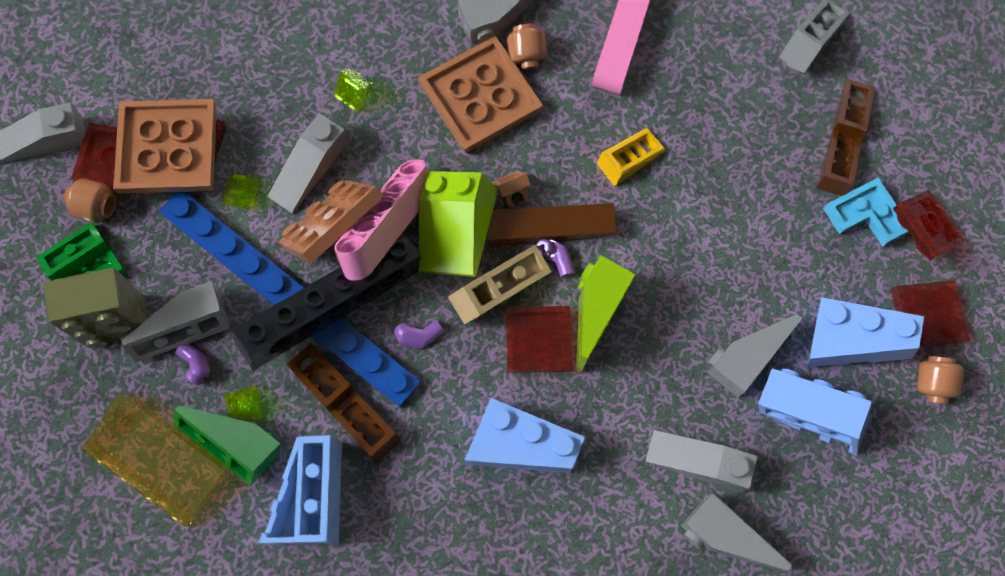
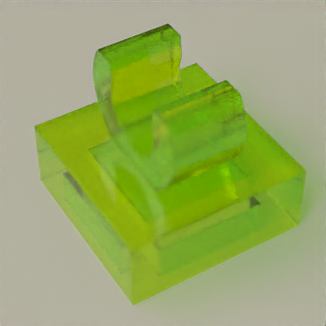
M347 67L340 71L334 96L357 112L365 105L374 82L366 81L361 77L362 74L360 72H354Z
M229 174L223 199L224 206L256 210L261 179Z
M257 386L223 394L228 417L248 422L265 419Z

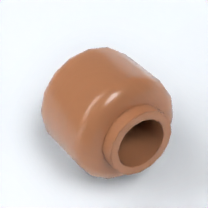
M536 24L518 25L508 35L509 56L515 65L521 66L523 71L538 69L539 63L548 57L545 33L542 29H538Z
M81 178L75 181L72 186L67 187L63 197L67 211L72 217L93 223H100L106 218L111 217L116 207V196L112 193L109 185Z
M928 356V361H923L919 364L917 390L922 394L928 395V402L949 404V398H957L962 395L964 368L960 364H956L957 359Z

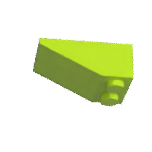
M427 171L419 198L420 272L476 277L498 193L496 186L483 173Z
M601 255L595 264L588 263L578 285L581 294L578 305L576 369L580 372L584 369L635 276L631 271Z

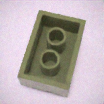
M114 267L43 282L48 322L81 344L87 345L88 348L104 347L108 345L107 341L120 338L122 341V339L148 319L144 295Z

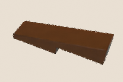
M846 78L817 189L843 196L853 188L862 139L868 131L875 87ZM854 90L859 91L864 95L865 99L849 94Z
M614 203L497 209L492 212L487 232L488 241L492 247L538 242L542 239H554L556 242L618 235Z
M311 343L286 364L376 463L401 441L386 422ZM305 359H316L306 369L301 371V364Z

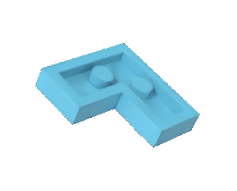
M879 178L826 204L823 208L839 234L866 221L882 247L906 235L913 229Z

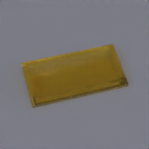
M119 393L81 448L184 527H188L196 519L232 472L178 430L172 422L132 393Z

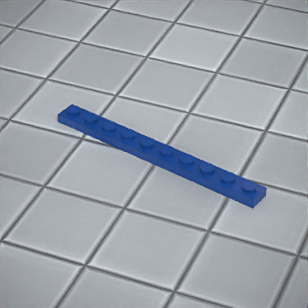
M177 192L159 210L163 217L273 306L304 288L185 192ZM342 318L311 336L399 408L421 384L420 380Z

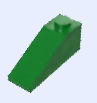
M180 405L174 409V426L250 486L278 457L281 443L278 442L274 433L268 429H262L252 422Z

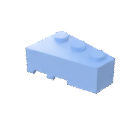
M821 298L807 368L837 364L838 366L849 365V363L867 361L874 363L912 359L919 349L924 316Z
M772 368L758 403L760 413L800 430L804 428L820 434L819 439L827 443L830 442L831 438L850 446L848 452L857 456L870 420L872 401L866 400V396L856 391L848 390L845 393L833 389L830 383L823 380L815 379L812 382L800 378L801 376L795 371L789 369L779 371Z
M491 398L464 461L465 465L570 473L585 437Z
M301 436L296 438L282 477L284 481L277 501L274 500L270 511L273 512L265 533L262 532L259 543L268 545L339 544L342 441L332 436Z

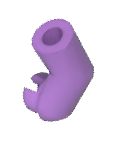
M552 239L538 241L536 244L544 259L557 265L560 278L575 275L569 250L565 245Z
M436 320L423 329L409 326L407 323H401L394 331L400 344L415 349L425 348L445 333Z
M191 344L178 346L176 355L188 362L191 368L186 374L187 380L195 385H201L204 378H208L210 375L208 357Z

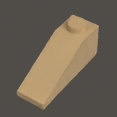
M534 245L448 296L463 323L466 324L552 271L537 246Z

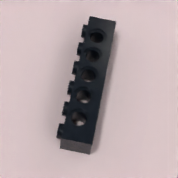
M402 232L367 277L360 280H349L345 277L342 268L339 267L232 329L235 345L254 371L419 271L421 255L404 232Z

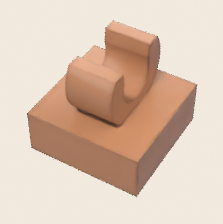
M517 170L492 182L498 189L497 195L503 197L504 204L509 208L514 207L512 195L516 192L519 193L523 201L529 200V195L524 188L531 184L527 174Z

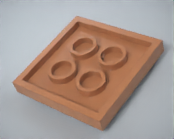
M496 36L418 77L420 86L465 154L543 111L542 103Z
M215 100L119 101L113 186L116 193L213 191L217 111Z
M343 180L339 181L328 191L330 195L322 203L318 201L305 212L307 216L300 223L297 224L295 222L283 231V238L278 243L286 252L310 264L313 263L384 197L376 186L349 180L345 182Z

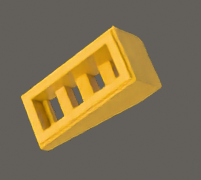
M645 128L603 151L597 161V165L611 183L616 186L662 155L666 149L650 130ZM643 140L651 151L647 153L639 144V141ZM633 146L641 157L637 158L630 147ZM623 153L630 163L627 164L620 154Z

